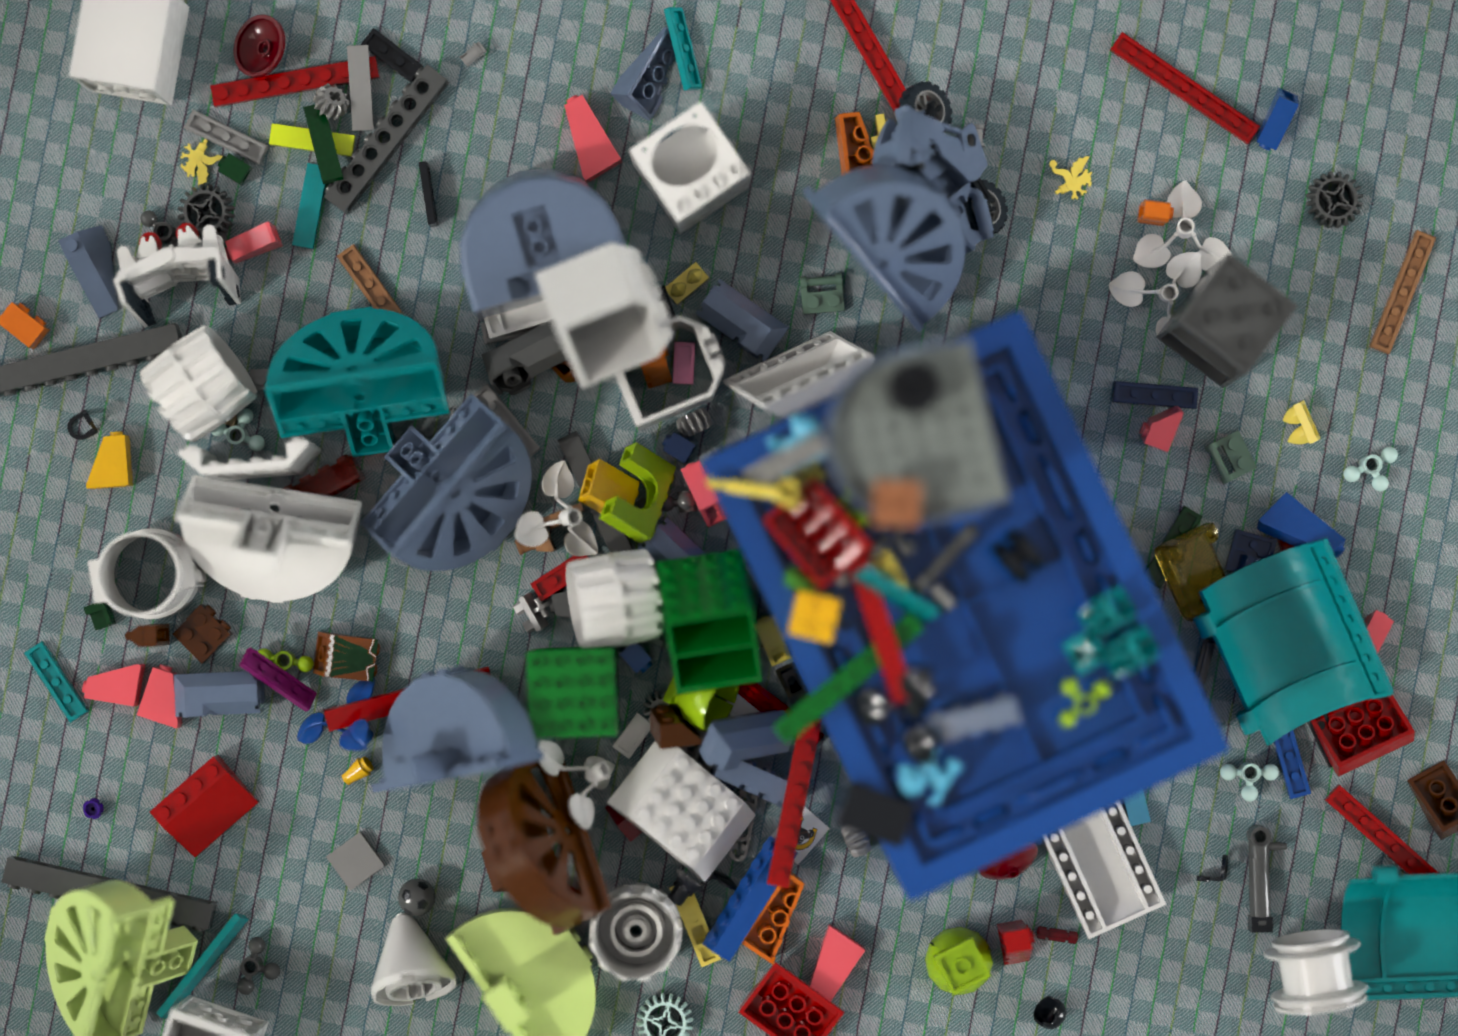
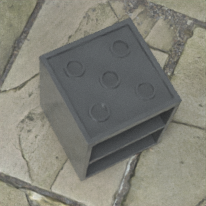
M1228 253L1204 272L1198 283L1192 288L1156 338L1224 388L1250 372L1299 305Z

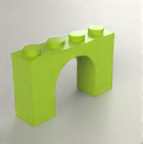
M636 442L625 447L619 465L636 475L644 484L647 495L645 506L643 509L637 508L616 496L606 500L599 519L636 542L642 543L651 539L656 532L655 526L662 515L661 509L663 503L668 498L667 492L674 480L676 467Z

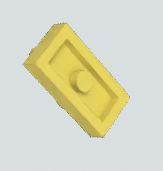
M695 262L665 288L668 295L678 305L705 283L709 277Z
M1304 400L1294 404L1285 413L1284 422L1301 424L1289 436V443L1311 444L1321 439Z
M817 462L807 468L799 469L787 479L793 480L801 489L814 477L818 482H821L827 477V474Z
M890 549L870 560L877 572L907 590L912 588Z

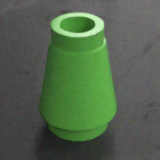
M797 567L788 568L783 578V583L788 588L809 593L814 592L816 585L806 573Z

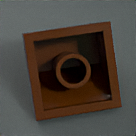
M659 705L656 708H650V732L660 749L702 744V740L693 725L687 722L671 706Z

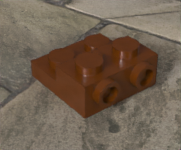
M200 604L173 633L201 664H204L233 635L230 631L231 626L223 619L220 621L215 616L216 611L208 604L206 606Z

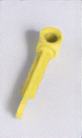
M711 477L706 480V484L711 489H721L727 493L770 498L776 500L777 503L783 504L787 509L798 508L804 500L801 490L790 479L783 480L778 485L730 479L729 481H722Z

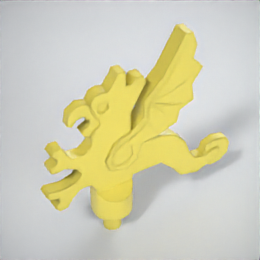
M204 139L202 143L200 142L196 150L191 149V144L184 146L190 153L185 154L182 152V156H180L182 159L184 157L189 159L188 162H185L186 166H183V163H181V168L187 172V177L190 175L195 177V168L198 166L196 171L198 188L200 184L207 182V177L209 176L208 168L204 164L212 165L223 157L221 155L208 157L204 154L208 147L206 146L207 139Z
M1089 156L1078 158L1076 162L1072 163L1071 173L1066 169H1056L1057 162L1055 160L1049 162L1053 173L1063 176L1066 182L1058 187L1059 189L1055 191L1056 195L1072 191L1071 199L1073 200L1074 198L1079 199L1076 191H1079L1081 195L1087 193L1086 190L1081 189V186H1086V183H1088V187L1092 185L1090 177L1092 172L1088 173V169H1085L1081 176L1078 177V175L1083 171Z

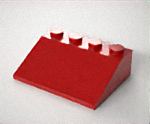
M814 477L800 489L804 500L798 508L787 509L782 504L767 516L763 522L813 583L822 591L873 545Z
M1393 695L1364 700L1327 713L1328 724L1323 715L1311 720L1328 760L1338 777L1413 742L1415 737V730ZM1319 721L1325 723V728L1322 730L1318 725Z
M215 755L150 811V814L191 855L197 857L258 804L259 801L219 755Z
M775 962L742 1002L738 1013L770 1036H827L842 1017L844 1011Z

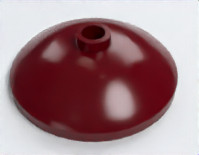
M262 14L251 17L241 26L235 38L233 54L235 63L242 73L251 77H263L277 67L285 50V33L282 25L275 18Z
M1034 843L978 870L982 877L990 880H1007L1017 877L1025 872L1035 861L1038 854L1037 845Z

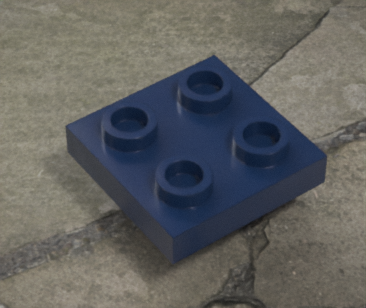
M1235 529L1224 570L1234 572L1273 555L1277 540Z

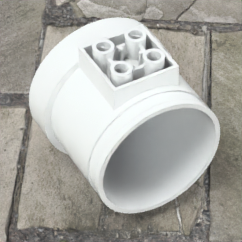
M149 528L121 535L105 547L99 559L88 561L94 603L107 602L112 608L123 614L144 619L166 618L177 614L189 605L196 595L198 588L204 587V582L207 581L206 572L202 570L192 557L184 538L164 529ZM145 536L158 540L170 551L177 570L176 583L171 595L162 605L151 611H143L127 603L120 595L114 578L115 564L122 550L132 541Z

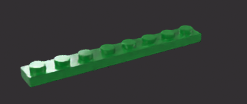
M910 612L892 626L899 650L924 630ZM874 643L869 645L773 726L787 744L881 666Z

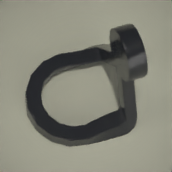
M86 410L73 416L68 422V432L77 440L87 439L98 432ZM84 417L92 429L84 435H76L72 431V424L75 420Z
M1228 855L1222 856L1221 877L1197 876L1196 881L1225 880L1228 870Z

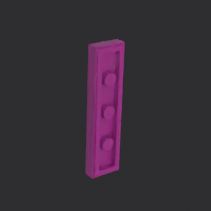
M252 647L246 650L239 665L241 668L305 712L310 710L317 695L315 691Z

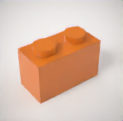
M11 302L0 316V325L27 347L35 349L50 330L45 326L47 322L37 315L34 318L29 314L30 309L23 303L16 304Z

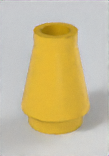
M363 756L362 758H357L341 776L343 781L350 785L357 780L371 775L374 767L370 760Z

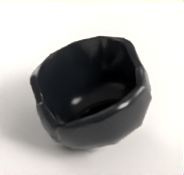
M1047 996L1036 1005L1033 1016L1035 1022L1040 1026L1053 1030L1064 1022L1067 1011L1064 1003L1059 999Z

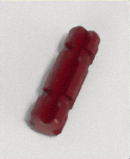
M1043 926L1037 928L1036 936L1038 939L1045 940L1048 938L1050 941L1063 943L1068 941L1070 944H1076L1078 941V932L1069 931L1068 933L1067 930L1049 928L1048 930L1047 927Z

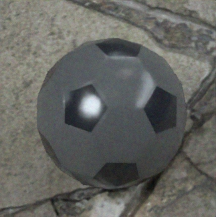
M408 880L399 890L398 903L406 914L412 916L425 915L435 904V890L426 880Z

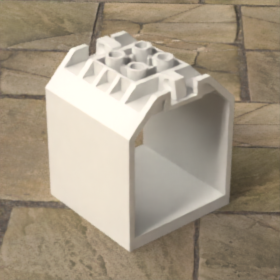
M609 243L535 273L554 327L581 388L658 358L673 335L670 326L666 325L670 316L663 299H658L662 297L657 284H652L656 280L648 264L640 261L642 258L638 249Z
M680 315L667 320L666 324L670 326L671 331L682 328L695 334L713 378V383L708 393L643 419L625 373L621 372L615 375L639 431L713 401L724 375L726 362L722 352L720 353V347L714 333L710 334L708 327Z

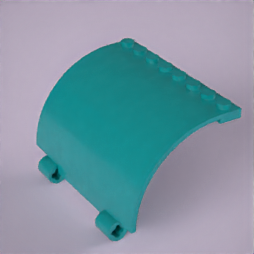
M1327 537L1298 545L1258 560L1226 575L1199 591L1207 612L1195 616L1193 621L1201 639L1211 636L1214 638L1245 708L1236 714L1244 735L1260 730L1266 745H1271L1293 729L1324 714L1357 702L1387 697L1394 693Z
M1383 865L1372 867V878L1350 879L1343 897L1340 930L1348 931L1351 938L1358 939L1361 942L1360 947L1348 952L1352 980L1362 981L1368 985V989L1365 991L1368 997L1366 1001L1458 998V873L1398 875L1396 865Z

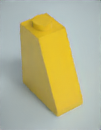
M119 431L110 432V436L103 437L86 483V489L133 486L130 437L128 435H123V432Z

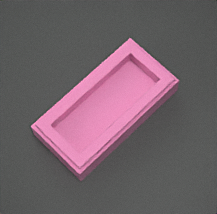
M674 342L673 384L694 385L695 342Z

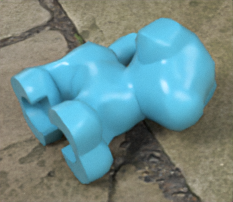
M794 414L790 418L793 433L786 439H782L779 434H774L767 438L770 450L773 453L782 451L818 431L822 434L820 422L814 416ZM827 453L789 472L783 477L788 478L801 468L804 469L814 463L827 459Z
M936 749L933 764L921 763L918 767L903 763L899 766L900 788L904 795L912 797L919 796L924 792L926 784H930L936 792L935 796L928 799V803L938 805L942 801L944 792L951 785L952 779L963 769V765L948 757L945 762L947 770L944 771L936 763V758L940 752Z

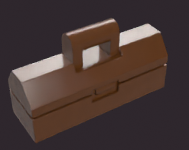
M170 624L139 625L131 632H126L124 637L138 647L170 645Z

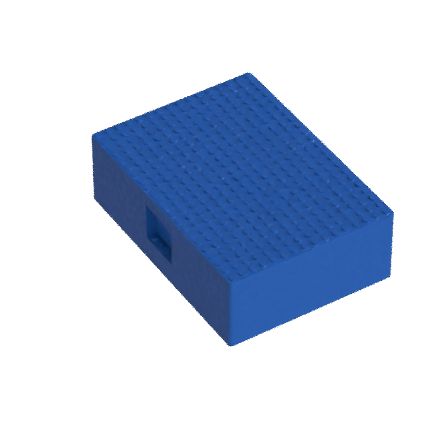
M1020 311L1013 312L949 343L953 344L965 340L971 341L1009 500L990 504L989 510L944 521L920 523L919 527L901 526V536L904 539H912L915 542V553L911 556L902 555L899 552V544L896 541H887L884 544V552L890 549L911 586L970 521L980 529L976 537L964 547L923 594L919 595L913 588L909 589L910 592L940 609L938 616L927 622L912 614L924 630L900 649L906 671L931 666L933 673V694L929 701V708L921 713L922 718L918 720L915 728L919 726L927 727L925 717H929V712L940 709L942 713L951 711V706L963 704L964 707L971 706L972 701L985 698V701L994 700V695L1005 692L1007 696L1011 695L1016 698L1022 724L1014 725V723H1009L1002 729H986L981 734L963 735V738L936 744V749L940 751L936 758V763L944 771L947 770L945 762L948 757L962 764L963 769L952 779L951 785L944 792L942 801L938 805H931L928 803V799L935 796L936 790L930 784H926L924 792L919 796L912 797L904 795L899 785L900 776L898 768L901 764L907 763L914 767H918L921 764L909 757L902 746V735L907 731H911L910 727L915 717L908 715L905 708L884 712L885 719L881 724L868 726L859 719L853 708V698L865 690L880 692L885 698L884 707H891L908 701L893 703L881 666L820 716L851 783L854 781L915 805L900 848L879 840L906 897L912 901L1228 751V743L1023 313ZM835 397L799 413L804 416H814L822 426L821 436L826 446V422ZM790 418L706 457L702 465L707 478L711 477L722 481H729V479L745 481L741 474L742 471L778 453H773L770 450L767 438L774 434H779L782 439H786L793 433ZM828 459L818 462L827 474V477L819 483L833 499L842 498V489ZM782 476L766 485H778L787 478ZM721 489L714 490L770 612L779 627L787 648L811 695L873 643L853 579L850 580L851 584L838 587L837 583L833 581L822 591L816 586L813 592L814 594L842 600L832 644L788 634L797 589L788 588L783 583V578L789 567H797L801 571L803 569L763 522L767 516L782 504L770 498L727 493ZM850 498L851 510H864ZM838 503L841 509L846 512L847 506L843 503ZM868 522L865 527L859 528L869 542L881 537V527L879 525H872ZM888 526L885 529V534L888 538L896 537V527ZM1013 527L1036 547L1046 561V565L1039 571H1034L1025 564L1031 572L1032 578L1024 585L1009 573L990 549L998 541L1004 542L1011 549L1012 547L1006 541L1005 534ZM867 551L869 560L875 558L874 556H871ZM936 583L943 585V589L956 601L955 605L951 609L949 608L947 612L934 598L929 597L928 591ZM1122 586L1132 601L1138 615L1105 633L1098 641L1102 647L1107 646L1144 624L1154 638L1160 650V655L1139 668L1120 676L1110 675L1111 670L1106 661L1079 675L1062 644L1087 630L1083 622L1077 619L1082 610L1108 592ZM882 596L891 626H893L907 615L909 611ZM1111 597L1112 602L1114 603L1115 607L1117 608L1118 612H1119L1120 615H1121V612H1120V610H1119V608H1118V606H1117V604H1116L1114 598ZM1068 678L1075 679L1079 684V692L1087 695L1093 692V686L1096 682H1107L1111 688L1110 694L1106 698H1097L1095 700L1096 709L1093 713L1089 715L1080 713L1076 716L1077 721L1075 725L1070 728L1063 727L1060 724V713L1064 710L1074 709L1073 701L1075 699L1073 696H1067L1062 692L1061 685L1064 680ZM1083 698L1080 701L1079 707L1081 710H1087L1090 707L1088 698Z

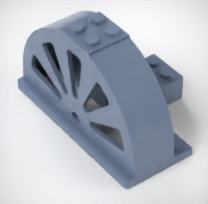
M884 165L863 167L849 171L831 180L821 189H816L814 192L809 186L802 190L803 194L823 221L918 332L925 328L924 324L941 310L953 294L961 277L965 260V240L960 224L962 220L957 216L960 211L934 180L929 182L925 176L922 178L909 170Z
M471 393L431 441L412 425L400 437L384 458L402 475L360 524L389 554L411 567L427 571H445L473 563L492 550L495 551L517 526L518 520L526 506L531 488V463L527 449L518 434Z
M464 665L451 667L452 671L449 670V667L438 669L435 675L434 671L421 673V678L413 679V683L403 690L389 712L382 746L384 778H379L380 783L371 784L372 792L391 791L544 759L543 751H538L533 727L522 704L514 693L498 679L484 672L476 671L473 667L464 669Z

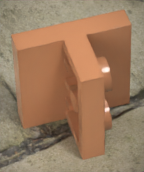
M874 479L872 525L919 527L921 480Z

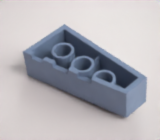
M1005 692L994 695V700L985 701V698L974 700L971 706L964 707L963 704L951 706V711L942 713L941 709L929 712V717H925L927 728L933 732L936 744L963 738V735L981 734L986 729H1002L1009 723H1014V725L1022 724L1016 698L1011 695L1007 696Z
M748 759L741 761L738 769L721 771L718 769V765L713 764L710 774L715 778L782 808L788 777L783 775L781 778L775 776V771L766 767L763 770L756 767L757 763Z

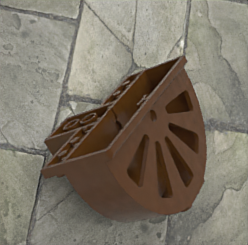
M538 760L503 768L487 780L481 790L478 801V826L476 827L484 850L481 854L493 892H506L527 914L542 923L550 925L553 935H560L610 909L611 902L588 831L581 828L569 812V799L575 794L569 772L559 769L558 775L551 776L542 769ZM564 760V763L562 764V766L567 767V766H566V763H565V760ZM538 767L556 809L532 775L531 770ZM540 806L550 815L551 819L542 814ZM547 828L551 829V835L548 834ZM556 843L560 846L557 859L554 850H552ZM569 853L572 857L580 896L568 890Z

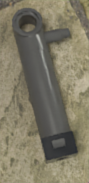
M1256 824L1249 827L1246 834L1249 848L1250 915H1247L1248 930L1252 933L1273 932V917H1271L1270 851L1286 850L1287 844L1270 842V831ZM1261 830L1263 838L1260 841H1256L1254 835L1257 831Z

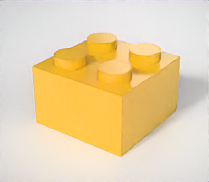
M797 590L787 633L832 644L842 600Z

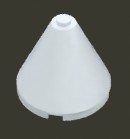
M406 913L397 914L391 922L370 991L374 1002L384 1006L413 1005V1000L425 997L427 1002L451 992L457 985L455 973L413 916Z

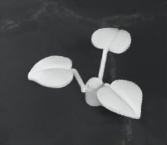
M1185 180L1172 190L1167 199V202L1171 203V207H1174L1173 218L1181 217L1177 224L1176 232L1166 243L1156 234L1143 236L1137 243L1133 261L1145 268H1159L1165 265L1171 257V253L1166 247L1178 236L1183 239L1190 236L1193 238L1196 246L1200 249L1198 253H1201V269L1207 271L1230 253V251L1221 240L1214 237L1205 239L1203 246L1200 245L1196 233L1193 232L1195 224L1190 218L1198 215L1202 208V202L1198 193Z
M1186 252L1173 257L1166 266V274L1174 280L1172 284L1164 285L1159 290H1143L1145 288L1144 278L1139 273L1133 271L1122 273L1109 283V290L1120 304L1127 307L1140 305L1143 301V294H1158L1162 301L1168 302V317L1159 319L1156 325V335H1158L1172 316L1173 300L1179 294L1176 282L1182 288H1189L1196 285L1200 280L1202 272L1201 253Z
M559 461L550 466L542 478V489L545 495L554 496L555 501L565 507V509L560 512L558 520L543 523V517L538 512L529 511L524 513L517 523L515 531L516 540L524 546H539L548 538L546 526L562 524L569 526L567 528L569 532L564 537V545L571 555L598 554L596 538L590 526L582 521L581 512L578 509H572L571 505H567L559 499L567 498L574 489V479L567 467L566 461Z
M542 739L539 742L538 751H543L544 759L539 760V763L547 774L556 776L559 773V769L561 771L585 770V778L591 784L582 791L581 796L579 794L572 795L569 799L568 807L574 821L584 830H588L594 819V804L590 798L585 797L586 793L593 787L598 790L605 789L610 782L615 765L601 757L589 756L585 759L584 766L564 767L562 766L564 755L561 748L552 741Z

